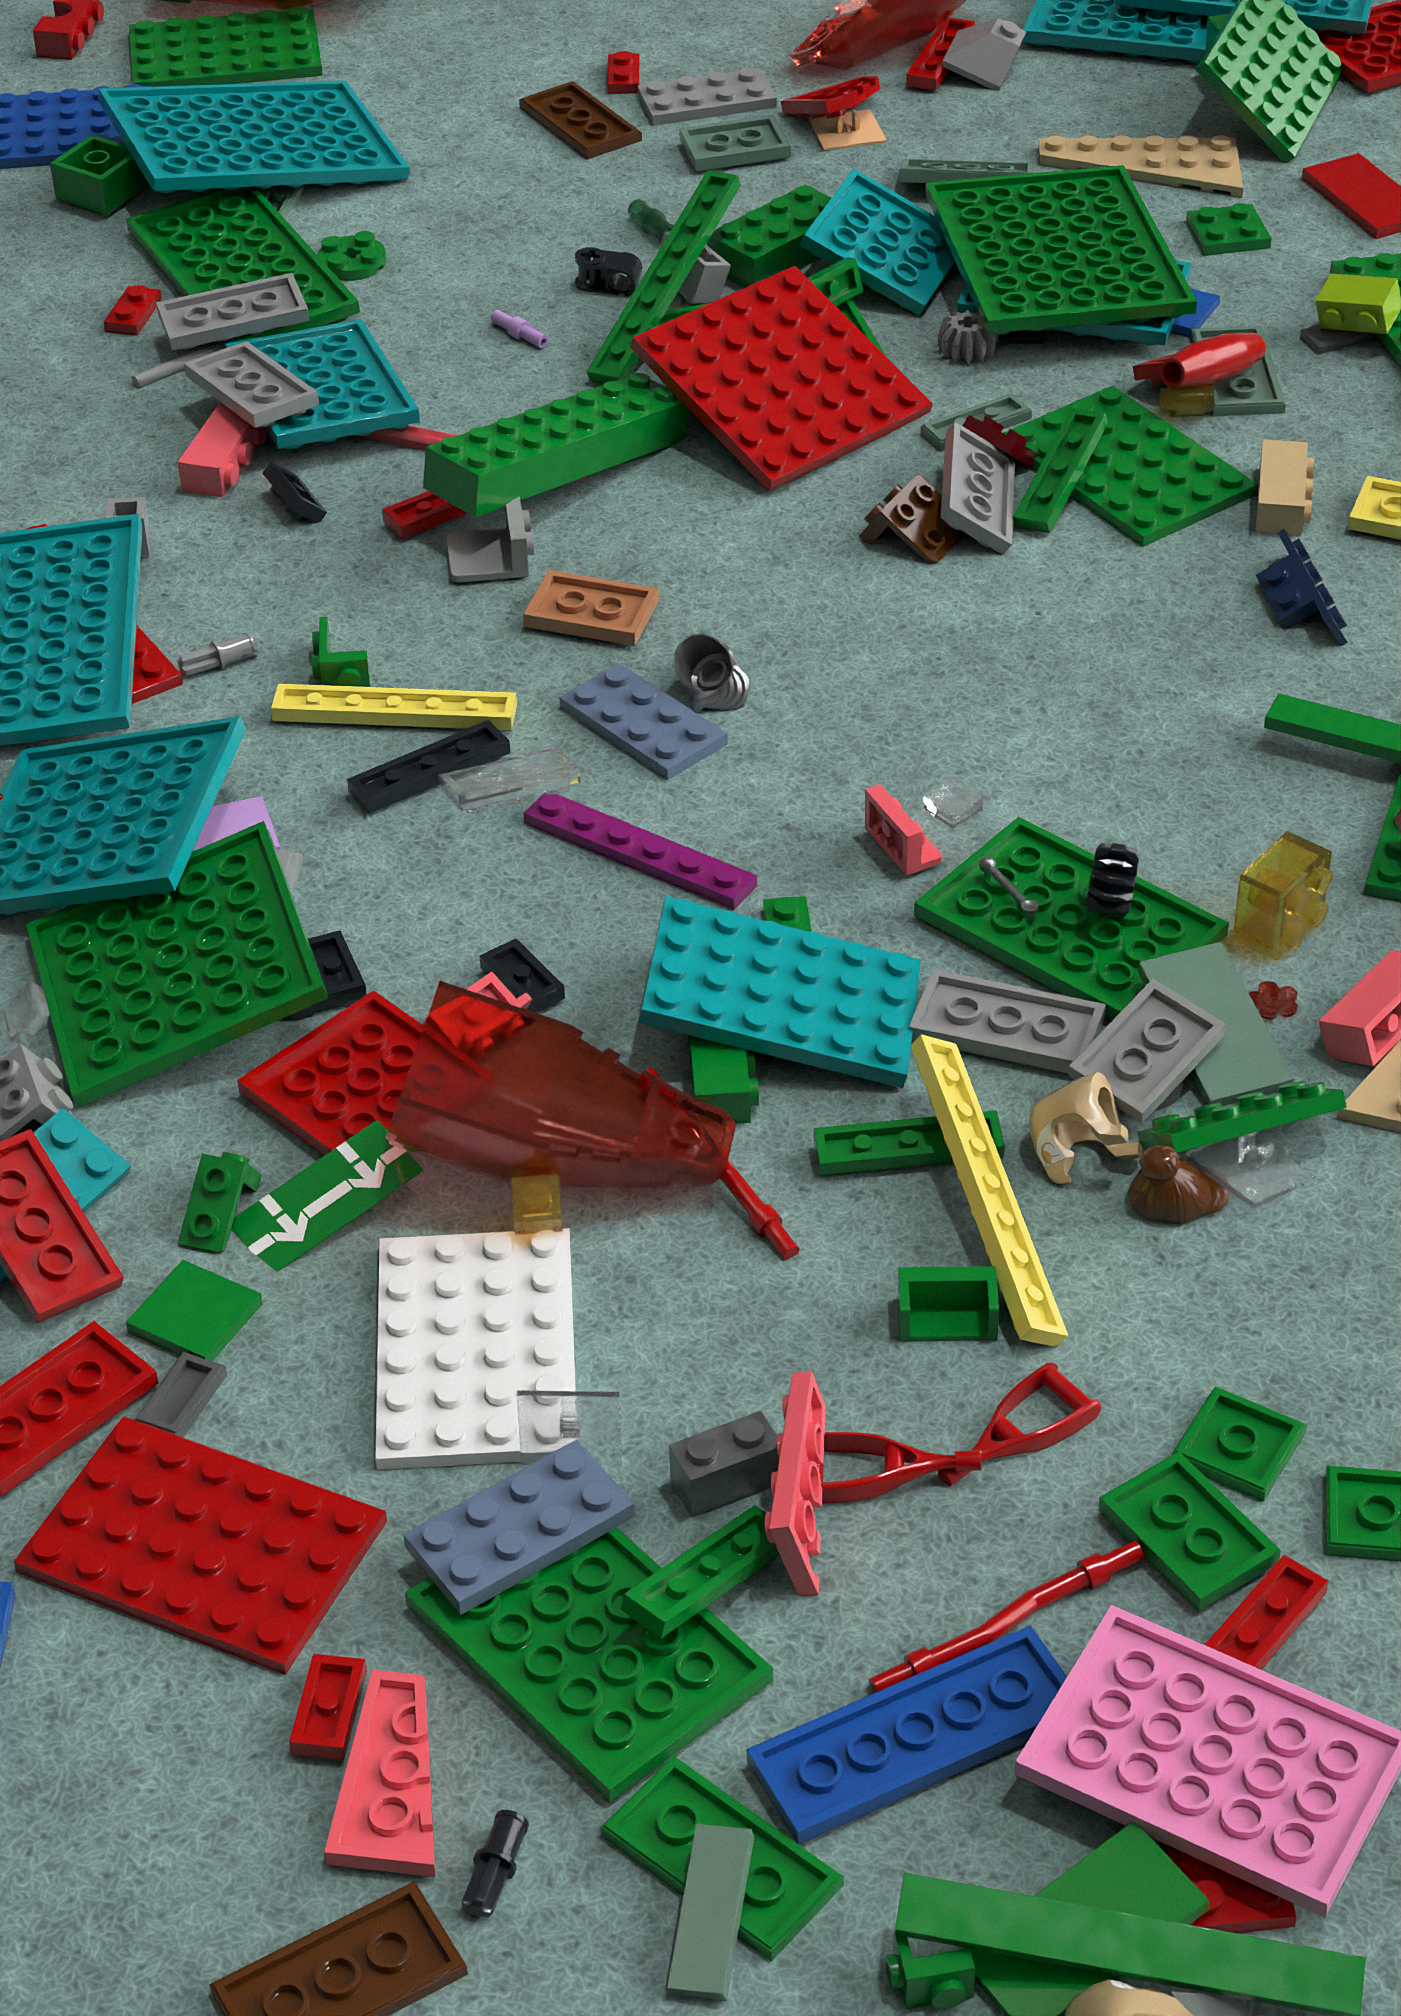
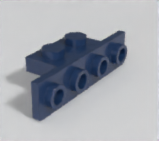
M1285 529L1278 532V535L1289 555L1255 575L1283 628H1290L1319 611L1339 645L1342 646L1348 643L1341 629L1347 626L1345 620L1336 606L1329 608V606L1335 603L1324 583L1317 586V583L1323 580L1311 560L1305 563V561L1311 558L1299 538L1292 541Z

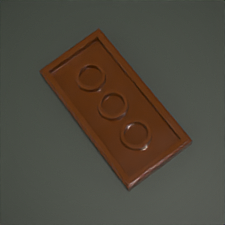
M573 81L519 99V105L523 111L587 160L642 141L641 131Z
M413 1881L209 1984L211 1994L223 2016H389L468 1975L464 1960L416 1882Z

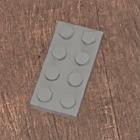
M745 67L736 72H713L708 76L701 77L683 76L674 81L663 82L656 80L646 85L637 86L638 97L652 125L777 107V97L760 68Z
M292 273L156 302L158 316L172 351L178 349L188 350L196 345L214 341L224 342L232 337L246 334H260L265 330L282 326L292 327L300 322L310 320L308 307Z
M247 341L183 363L186 377L255 428L270 426L274 421L287 416L301 415L307 409L319 405L318 392Z
M956 422L946 431L941 518L950 527L962 530L974 537L982 546L992 548L1004 554L1012 545L1015 458Z
M933 969L909 1025V1030L913 1031L912 1041H915L922 1034L955 1043L959 1051L1069 1073V1065L1099 1035L1105 1018L1106 1004Z

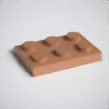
M548 570L523 613L524 627L635 646L659 602V588Z

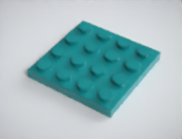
M853 168L810 226L800 243V246L809 250L814 256L822 258L832 265L846 257L856 258L861 282L868 285L873 291L883 294L898 303L905 310H910L920 316L955 264L953 255L934 215Z

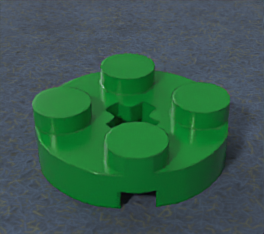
M360 231L353 236L325 237L322 239L321 249L318 251L320 259L338 276L339 280L355 281L366 279L377 274L376 270L381 266L384 268L386 265L385 247L381 242L375 240L374 233L370 231Z

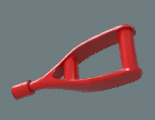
M1052 1362L1046 1363L1018 1383L1001 1400L983 1434L971 1450H981L982 1462L1042 1450L1068 1438L1095 1420L1101 1411V1404L1097 1399L1091 1400L1058 1371V1365ZM1043 1386H1046L1074 1410L1073 1413L1065 1418L1028 1434L1022 1433L1006 1418L1017 1405ZM996 1435L1001 1441H993L992 1439ZM955 1468L943 1469L938 1471V1476L950 1487L968 1475L970 1471L956 1472Z
M825 1432L824 1452L884 1457V1473L853 1480L823 1482L824 1463L817 1464L823 1489L822 1504L851 1502L877 1497L923 1475L943 1469L955 1468L956 1472L982 1470L981 1450L955 1451V1455H940L907 1446L884 1436L860 1432Z

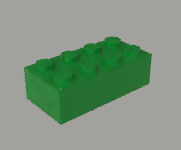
M806 184L799 186L795 190L775 198L771 202L715 229L707 242V246L731 265L727 279L743 288L793 266L801 270L822 259L800 246V243L831 197L815 190L812 186Z

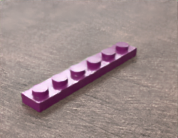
M548 790L523 813L524 824L733 910L757 887V875Z

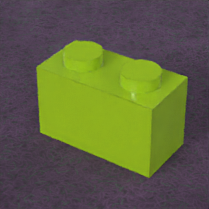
M1330 273L1315 299L1320 328L1388 334L1401 310L1398 279Z

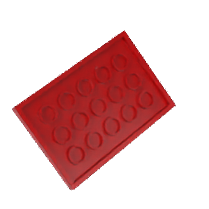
M123 1416L16 1557L14 1565L17 1573L286 1675L387 1523V1516L385 1510Z

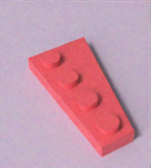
M812 1371L792 1373L789 1395H784L782 1400L785 1425L784 1432L777 1435L778 1471L773 1472L771 1475L773 1506L772 1511H767L765 1514L767 1539L770 1543L776 1544L797 1595L805 1596L819 1595V1577L813 1573L810 1566V1556L820 1555L821 1535L819 1531H816L813 1508L822 1507L823 1489L817 1464L824 1463L826 1409Z
M380 1670L371 1671L324 1851L326 1865L436 1877L425 1675Z

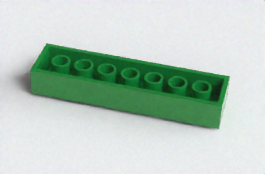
M631 373L626 378L605 382L600 387L579 391L574 396L553 400L548 405L536 409H527L519 415L501 418L493 424L472 428L467 433L455 437H446L441 442L426 446L423 488L470 515L477 517L505 507L507 503L519 496L520 501L680 442L687 437L690 409L667 386L651 380L647 374Z

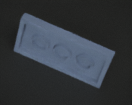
M620 663L559 697L561 709L667 780L728 745V733Z
M576 1439L403 1534L404 1544L412 1557L457 1612L462 1615L634 1518L635 1505Z

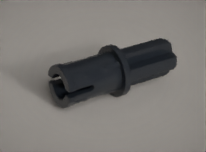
M500 1810L496 1813L494 1824L484 1847L477 1850L474 1854L473 1864L475 1869L461 1901L462 1908L470 1912V1916L473 1918L490 1917L493 1914L507 1878L511 1879L517 1870L514 1860L522 1839L527 1833L529 1822L524 1816L515 1811Z

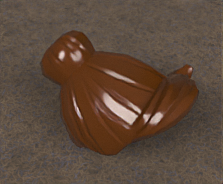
M1166 1145L1152 1146L1144 1151L1139 1160L1141 1168L1130 1183L1127 1191L1132 1207L1142 1216L1154 1220H1171L1178 1224H1184L1199 1216L1218 1212L1228 1204L1230 1198L1225 1178L1211 1171L1195 1168V1160L1179 1158L1174 1148Z

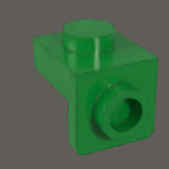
M893 1933V1954L885 1955L884 1958L886 1975L891 1991L901 1989L906 2009L933 2005L939 2009H948L959 2005L966 1998L974 1997L975 1965L970 1948L913 1958L908 1938L894 1935Z

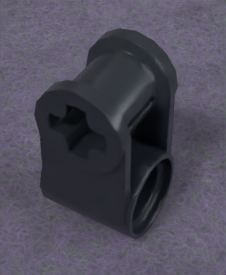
M594 247L582 248L575 253V262L578 265V276L575 278V286L587 292L610 293L613 295L621 293L624 296H629L636 288L643 268L642 263L632 253L606 251Z

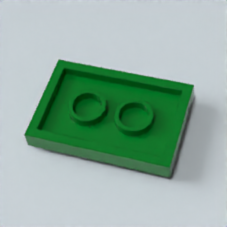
M1179 1451L1099 1497L1098 1510L1129 1542H1138L1144 1557L1198 1612L1272 1568L1280 1559L1281 1550Z

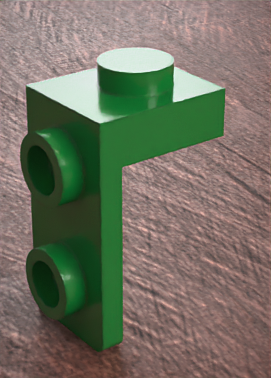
M319 617V631L312 632L314 653L312 655L313 678L321 679L322 685L370 687L367 650L331 653L328 617Z
M222 1152L221 1157L202 1153L178 1239L181 1245L216 1253L225 1251L241 1190L245 1189L256 1192L260 1184L262 1174L249 1165L250 1159L229 1152Z

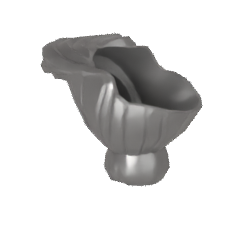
M701 633L690 635L677 646L674 653L676 673L681 684L694 697L692 709L695 713H701L704 708L719 711L736 710L746 702L750 692L749 678L741 670L732 649L725 642L716 637Z

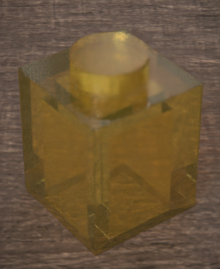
M559 1175L511 1178L515 1235L535 1234L541 1230L563 1232Z

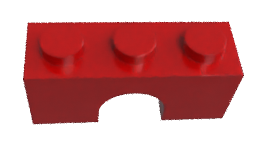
M54 0L55 17L42 16L33 29L37 57L73 60L77 52L83 49L87 37L93 35L94 27L98 21L103 20L104 6L99 0Z

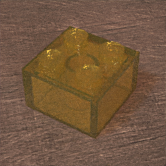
M1286 831L1239 876L1233 940L1276 961L1289 949L1292 951L1296 950L1301 944L1305 933L1312 926L1319 927L1327 916L1328 904L1325 901L1327 889L1333 878V872L1330 870L1332 851Z

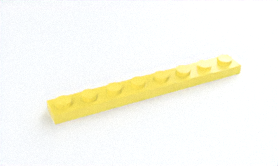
M921 1034L913 1042L911 1049L918 1065V1071L922 1076L930 1097L931 1106L935 1111L943 1132L944 1141L952 1156L958 1178L962 1183L971 1207L972 1216L976 1221L984 1242L985 1251L990 1258L992 1266H996L999 1288L1012 1317L1014 1329L1020 1340L1057 1346L1068 1337V1334L958 1047L955 1043Z

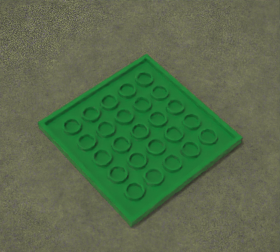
M264 821L193 851L175 891H169L164 894L153 893L131 896L127 899L95 901L85 905L73 904L26 924L69 1088L78 1107L103 1098L329 998L271 834Z

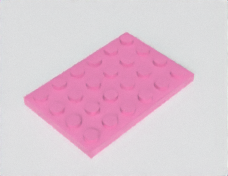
M1111 1605L1015 1761V1775L1125 1826L1131 1822L1140 1825L1151 1838L1320 1916L1326 1917L1401 1772V1731Z

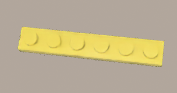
M278 684L271 712L273 721L467 729L489 720L498 730H512L517 708L516 693Z

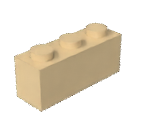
M1263 439L1255 533L1278 534V532L1285 529L1288 535L1301 536L1303 523H1310L1314 458L1307 457L1308 442Z

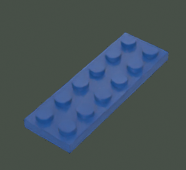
M1030 1625L746 1749L747 1763L797 1844H801L1028 1742L1066 1680L1067 1675Z

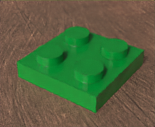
M1236 203L1229 207H1202L1199 210L1187 211L1186 222L1204 256L1271 248L1272 238L1252 204Z

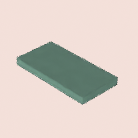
M904 159L899 170V182L927 183L1034 173L1035 164L1026 162Z
M1262 326L1191 329L1192 343L1221 334L1256 333L1263 338L1266 345L1264 357L1239 375L1204 386L1212 416L1285 413L1286 403Z
M1222 942L1139 962L1137 972L1144 986L1152 979H1155L1226 1023V1035L1190 1072L1205 1105L1221 1103L1224 1106L1236 1103V1098L1256 1092H1263L1264 1095L1278 1092L1279 1086L1294 1082L1292 1073Z

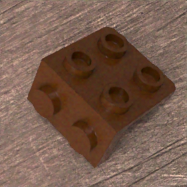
M917 474L904 488L897 484L883 499L887 504L885 507L878 503L864 518L869 525L859 537L866 543L872 544L890 527L928 564H935L959 541L965 532L950 527L941 518L942 495Z

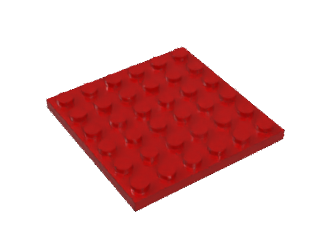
M796 266L634 336L630 346L640 359L768 491L891 433L929 413L933 406V403Z

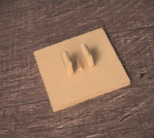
M870 109L852 110L851 112H845L843 116L826 119V116L814 119L808 117V121L824 151L887 142Z

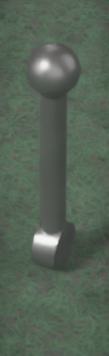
M989 856L983 857L979 862L980 870L984 873H990L1021 906L1020 913L1023 916L1034 917L1038 911L1037 902L1026 899L996 868L993 858Z

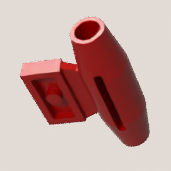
M1256 333L1221 334L1189 344L1175 354L1132 366L1135 381L1149 379L1150 385L1165 383L1169 387L1206 386L1239 375L1264 357L1266 345L1263 338Z

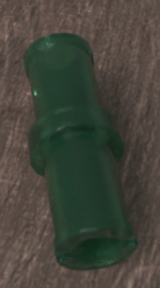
M642 199L634 200L628 207L629 217L640 224V228L645 234H652L660 243L662 242L664 232H670L674 226L666 220L664 213L656 208H651Z

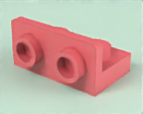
M881 784L865 789V829L906 876L942 863V854L924 835L920 824L912 821L904 812L897 798H892Z

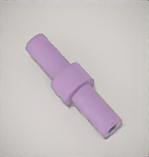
M495 310L492 313L491 321L506 329L511 337L519 341L524 339L539 348L547 346L548 336L532 328L530 322L518 316L513 318L500 310Z

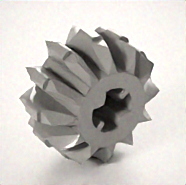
M967 310L965 313H959L955 311L952 316L943 317L940 330L938 331L937 343L939 344V350L943 352V358L952 357L954 363L961 359L965 360L968 365L974 359L983 363L984 357H993L996 343H998V334L987 333L978 312L970 313Z

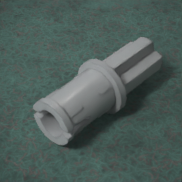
M246 633L245 635L221 642L212 640L209 647L179 655L177 661L182 675L189 676L216 667L224 670L227 665L257 657L258 654L256 652L258 651L252 634Z

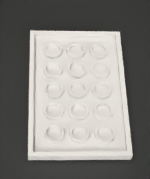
M570 1229L380 1238L375 1455L377 1470L538 1461L576 1440L577 1411Z

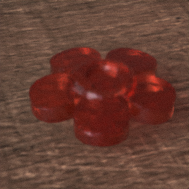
M1264 981L1259 984L1258 991H1251L1249 993L1262 1018L1273 1020L1277 1018L1278 1013L1283 1017H1291L1297 1013L1298 1005L1295 1001L1297 1000L1298 993L1291 986L1279 988L1275 982Z

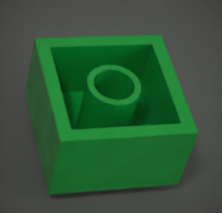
M93 134L50 163L56 199L104 215H109L149 186L147 179L126 145Z

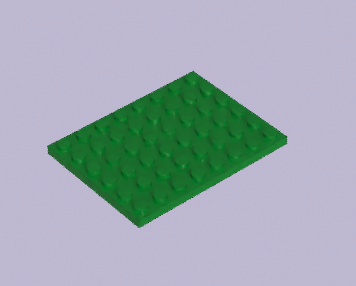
M1124 165L926 183L925 195L987 333L1007 334L1010 331L1018 330L1041 331L1045 328L1061 326L1075 328L1082 324L1099 323L1107 325L1112 324L1114 321H1145L1156 317L1179 318L1183 315L1196 314L1197 300Z

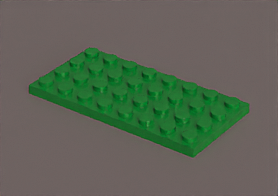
M254 186L239 187L237 190L220 188L126 219L128 231L183 297L284 274H293L308 307L310 320L300 322L292 327L282 326L265 330L260 334L232 337L224 341L225 343L319 327L331 322L343 321L349 316L360 313L357 298Z

